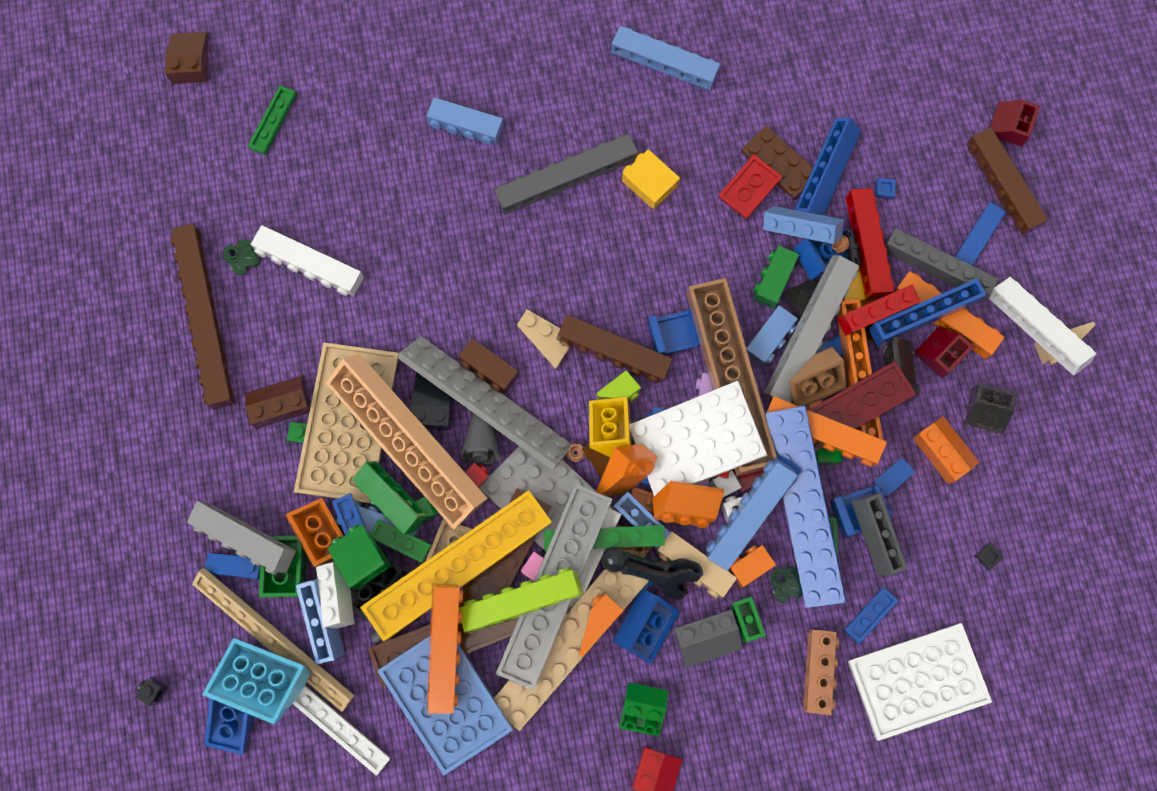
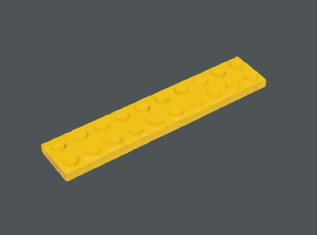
M528 490L360 608L383 642H385L432 609L433 584H457L460 588L552 524V521Z

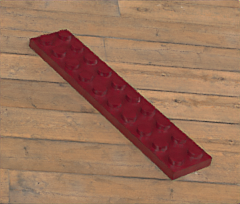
M894 361L809 409V411L858 429L915 397L916 393ZM816 442L814 444L815 452L822 449L823 444ZM735 469L730 470L733 471L743 493L753 488L752 483L758 476L761 477L764 473V470L736 476Z

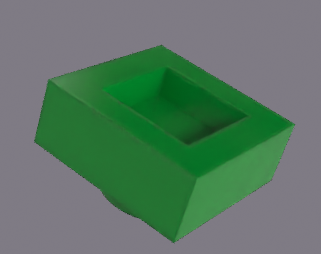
M290 422L287 441L303 444L307 424Z

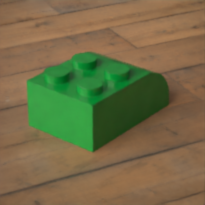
M270 536L296 550L286 573L277 572L276 575L265 571V566H260L259 597H299L296 585L306 580L307 554L297 536Z

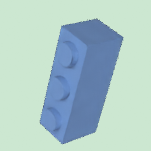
M778 306L746 348L748 357L761 367L765 362L769 364L775 356L773 354L776 348L780 350L786 342L783 339L786 334L791 335L797 327L795 322L798 318L781 306Z
M627 491L613 505L634 527L662 525ZM664 527V537L666 539L671 533Z

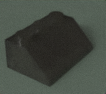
M893 337L883 347L885 366L894 361L897 363L916 393L915 397L907 400L913 401L919 395V385L916 384L915 379L917 367L913 363L915 351L911 347V341Z

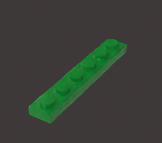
M664 525L601 528L593 549L613 546L620 548L665 546ZM556 530L544 531V551L548 550Z

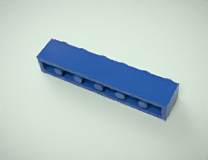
M851 118L835 119L795 210L824 216L861 132Z
M977 278L875 322L869 331L876 345L880 346L980 302L987 294Z

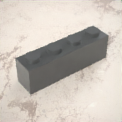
M881 493L866 494L852 500L854 511L877 574L894 575L907 569Z

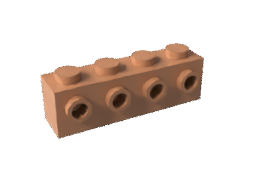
M808 630L803 712L831 715L832 711L835 710V699H832L833 690H836L837 684L836 678H834V670L838 666V659L835 657V649L839 647V637H836L837 632Z

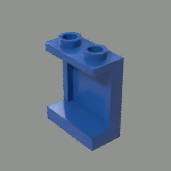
M690 307L687 311L656 318V315L648 317L647 323L657 353L666 356L701 347Z
M878 484L830 501L843 538L862 532L851 502L852 500L866 494L881 493L885 504L884 491L882 488H879ZM887 506L886 510L889 515L890 521L892 522V512L890 508Z

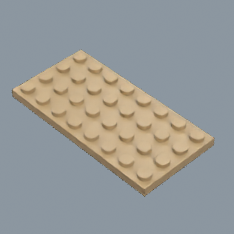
M323 342L294 488L295 493L338 499L351 493L355 501L372 504L369 500L370 498L357 488V484L352 479L365 462L377 461L380 464L382 447L328 387L326 382L343 359L359 352L393 391L399 353Z

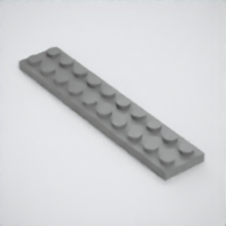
M422 336L399 353L398 359L553 470L568 454L569 447L572 445L570 442L506 396L496 391L488 383L482 381L474 373L464 368L460 363Z
M574 485L534 582L540 581L539 577L551 574V577L558 575V571L565 568L577 571L579 579L581 578L613 499L580 485ZM572 599L520 616L496 674L534 690Z

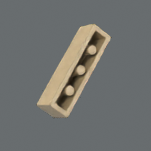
M671 531V534L665 539V546H660L657 550L658 558L669 562L682 558L697 562L702 567L703 576L693 583L698 587L703 585L708 589L707 593L715 599L718 597L724 598L737 578L709 560L706 555Z

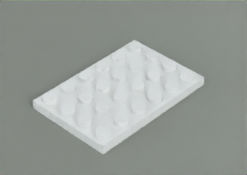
M738 381L630 424L635 444H644L658 457L653 471L647 476L654 497L670 481L696 484L768 456Z
M962 623L848 660L877 741L992 702Z

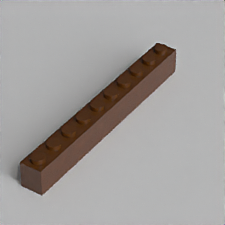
M194 223L172 228L173 236H170V240L176 250L174 259L179 265L177 274L183 284L181 293L183 298L186 299L184 309L190 319L188 328L190 333L193 334L194 340H191L194 351L197 353L195 363L201 373L199 382L204 388V394H202L204 404L212 409L235 404L200 231Z

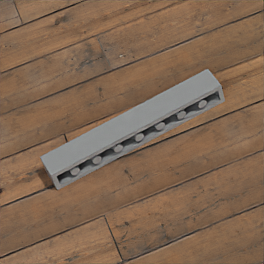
M832 255L764 391L765 394L789 403L792 402L790 380L815 355L816 351L821 348L823 344L822 339L825 333L830 330L831 321L840 310L839 305L842 299L847 296L851 281L858 274L857 269L859 266L840 255Z

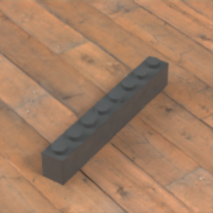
M629 134L625 136L619 135L613 141L608 143L602 142L596 148L585 149L579 155L568 156L562 162L551 163L547 168L534 170L530 175L517 177L508 184H500L494 189L495 197L503 214L506 215L634 162L638 156V151Z

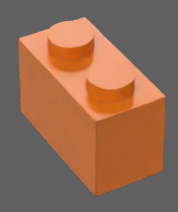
M754 545L746 551L748 555L742 559L738 556L729 568V572L737 578L735 581L740 588H743L776 566L763 545L758 548Z

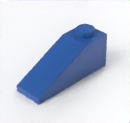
M208 553L205 569L211 574L260 580V566L251 563L249 557L244 558Z

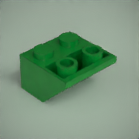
M628 682L619 728L659 737L667 707L668 690Z

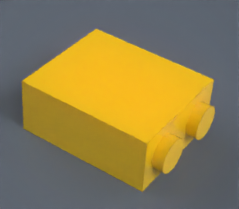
M647 150L644 154L640 153L636 157L635 162L632 165L626 166L622 172V182L653 210L679 186L680 177L650 150Z

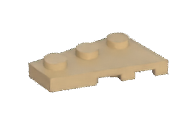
M526 310L517 327L556 370L571 345L566 347L561 345L559 340H556L560 330L559 327Z

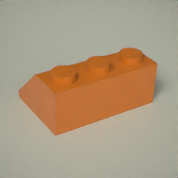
M944 416L913 437L914 441L947 484L957 481L979 463Z
M670 481L652 498L654 519L661 520L664 523L675 522L680 523V525H695L699 528H706L717 518L724 489Z
M323 498L287 513L286 517L312 565L318 567L334 562L327 548L332 545L331 542L339 536L343 538L344 536Z

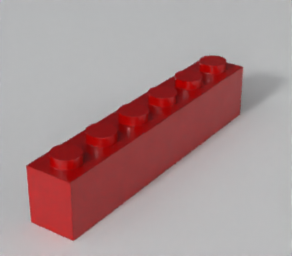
M872 188L851 189L845 197L850 226L851 229H854L856 242L860 246L859 255L862 266L859 267L865 299L882 298L893 293L895 285L891 279V266L887 260V248L884 246L883 241L884 233L879 223L880 214L876 208V196L873 194Z

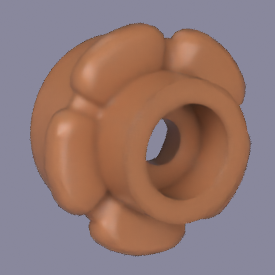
M842 235L840 240L832 244V248L837 253L844 252L849 247V240L845 235Z
M573 443L569 447L567 457L572 462H579L580 459L585 457V453L582 450L584 447L581 444Z

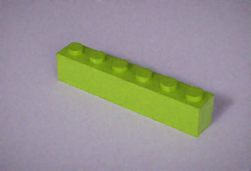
M565 568L559 570L558 575L552 577L551 574L539 577L540 581L534 583L532 581L523 582L520 584V588H505L501 590L502 594L495 596L492 593L483 596L481 601L470 600L465 602L464 606L459 608V611H462L464 632L471 633L584 595L578 572Z

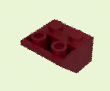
M1025 100L998 102L990 127L998 139L1022 147L1030 138L1040 106Z
M939 326L920 345L914 354L939 377L944 378L974 346L961 334Z

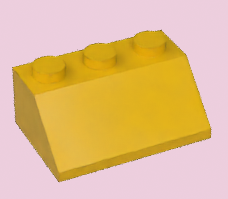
M621 397L589 401L590 448L611 457L615 447L632 445L628 398Z

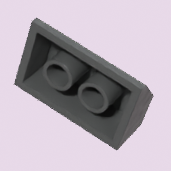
M732 610L672 629L685 668L742 649L739 629Z

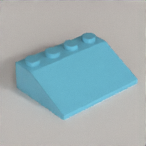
M233 638L202 695L276 725L302 692L311 673L304 665Z

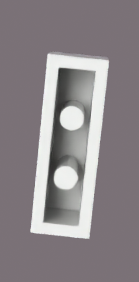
M332 562L316 567L323 627L342 628L354 624L351 591L336 563Z

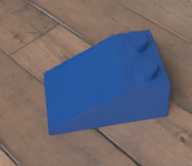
M805 238L793 248L795 253L799 254L798 259L810 280L822 277L832 255H840L849 260L848 254L845 251L837 253L832 248V244Z
M209 699L204 746L243 755L254 716Z

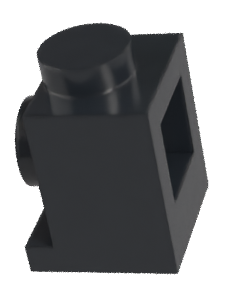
M150 677L139 685L137 689L138 694L135 698L149 706L158 705L169 686Z

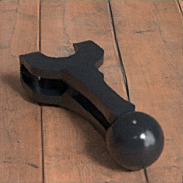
M616 546L607 548L601 558L602 565L607 571L612 573L621 571L623 575H632L651 581L662 587L667 597L679 600L684 599L688 594L686 582H697L703 576L700 564L685 558L676 559L671 562L651 560L634 555L628 551L625 552Z

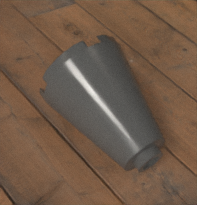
M473 413L461 451V460L467 463V460L472 461V464L475 463L478 466L480 464L483 466L492 465L494 460L497 459V462L500 460L495 429Z

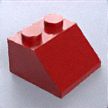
M643 746L631 785L632 789L637 791H673L683 759Z

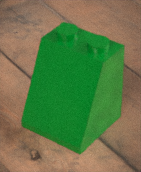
M357 524L351 527L346 536L335 538L331 542L332 545L327 548L347 585L352 589L361 588L391 567V564L364 525L359 526Z

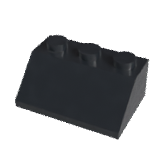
M388 558L387 560L391 564L390 568L361 588H350L353 610L368 622H370L360 607L409 574Z

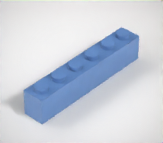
M619 27L611 47V53L709 91L712 88L720 66L713 59L703 58L697 53H690L678 46L674 47L663 40L653 39L647 34H640L628 27Z
M776 457L766 463L763 469L764 473L761 477L758 476L752 483L753 488L749 493L743 495L740 500V506L732 510L729 515V521L726 525L723 524L719 528L716 539L714 541L711 540L706 547L707 558L726 571L729 570L798 476L793 468Z

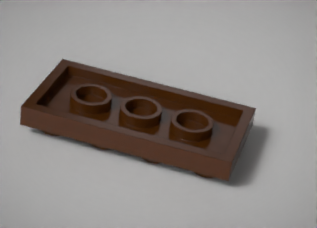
M765 126L741 149V153L747 159L756 155L783 176L777 186L793 200L804 190L813 167L769 127Z

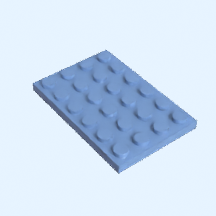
M429 636L380 668L378 673L442 774L446 775L513 731V727L460 644H457V652L460 653V663L456 665V673H459V684L455 686L454 693L458 694V705L454 707V713L428 714Z

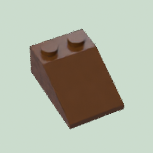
M207 32L171 34L165 55V75L172 84L208 82Z

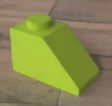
M626 370L597 392L596 398L597 400L627 397L628 401L633 402L640 396L641 387Z

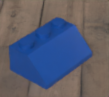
M641 589L612 642L651 665L680 611L660 597Z

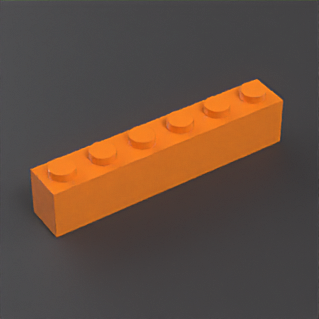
M911 271L907 273L894 290L896 292L913 284L921 302L942 294L934 285L926 283L922 280L921 276ZM967 308L933 322L938 327L940 326L961 334L974 346L972 350L985 360L995 352L1005 338L997 329L986 325L983 319L969 313Z
M773 397L767 412L799 406ZM807 410L814 444L816 442L823 444V448L831 452L838 450L842 452V456L851 460L854 457L860 459L861 464L871 468L873 465H878L887 444L886 441Z
M433 584L427 691L428 714L454 713V707L458 705V694L454 693L455 686L459 684V673H456V665L460 663V653L457 652V644L461 643V632L457 631L458 624L462 622V611H459V603L463 601V590H460L457 584Z

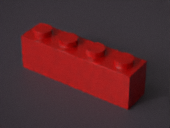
M913 284L844 314L837 318L846 336L921 301Z

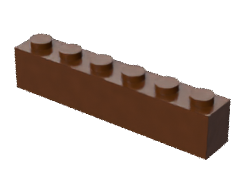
M990 127L972 136L967 142L968 151L973 154L978 167L984 172L987 182L995 190L996 197L1001 200L1006 213L1014 221L1015 228L1023 236L1041 227L1048 221V218L993 129Z
M567 314L556 338L561 345L566 347L571 345L577 348V351L580 353L595 355L594 358L599 361H609L614 367L619 369L626 368L630 370L631 374L645 376L648 381L658 384V382L662 383L665 379L672 358Z

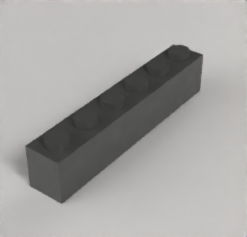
M896 228L885 244L888 255L954 288L978 278L987 294L981 301H984L991 295L998 281V278Z

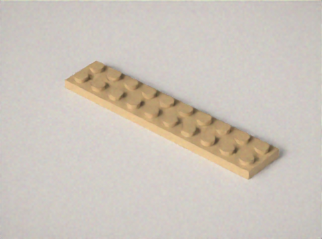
M606 569L602 571L584 592V595L571 607V613L564 616L535 689L531 690L508 680L495 695L494 699L508 721L517 730L520 731L583 658L579 655V649L589 612L593 606L591 601L598 594L602 595L605 592L624 610L648 580L632 575H623L621 571L617 573L609 572Z

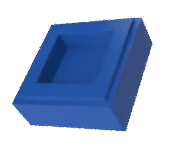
M877 178L875 196L877 198L894 199L896 180Z

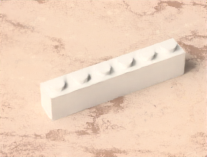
M262 225L251 242V246L255 249L254 252L261 257L266 255L278 265L283 263L287 265L289 270L295 273L300 271L310 280L314 281V279H317L327 288L332 286L344 296L349 294L354 297L364 278L361 271Z
M1009 277L993 289L989 299L1072 375H1076L1091 364L1097 353L1089 345H1086L1076 333L1068 329L1060 319H1057L1050 313L1048 308L1041 305L1032 294L1023 289L1018 282Z

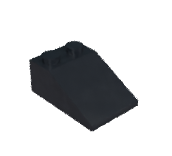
M416 372L410 411L426 429L451 430L453 398Z

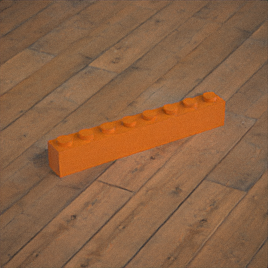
M860 299L841 301L837 318L860 308ZM838 322L847 384L850 387L872 374L865 327L845 336ZM879 417L856 429L883 440Z

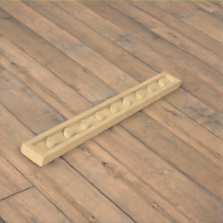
M205 568L198 571L192 585L273 654L304 665L311 673L307 683L341 712L347 708L354 697L348 689L316 664V662Z

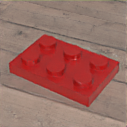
M753 155L722 190L718 198L747 220L781 181L783 176L756 155Z

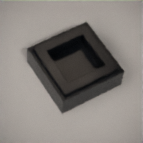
M991 542L987 543L974 555L988 571L1004 558Z

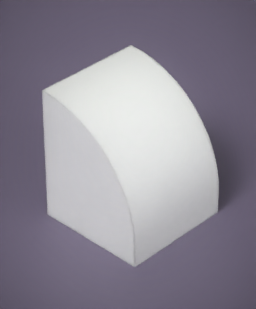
M733 471L729 472L728 479L718 477L708 484V487L724 489L723 498L741 488Z

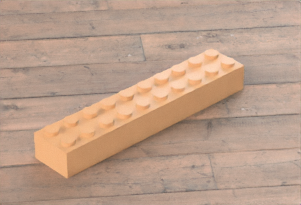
M359 352L342 360L327 380L326 384L448 524L453 529L461 525L488 498Z

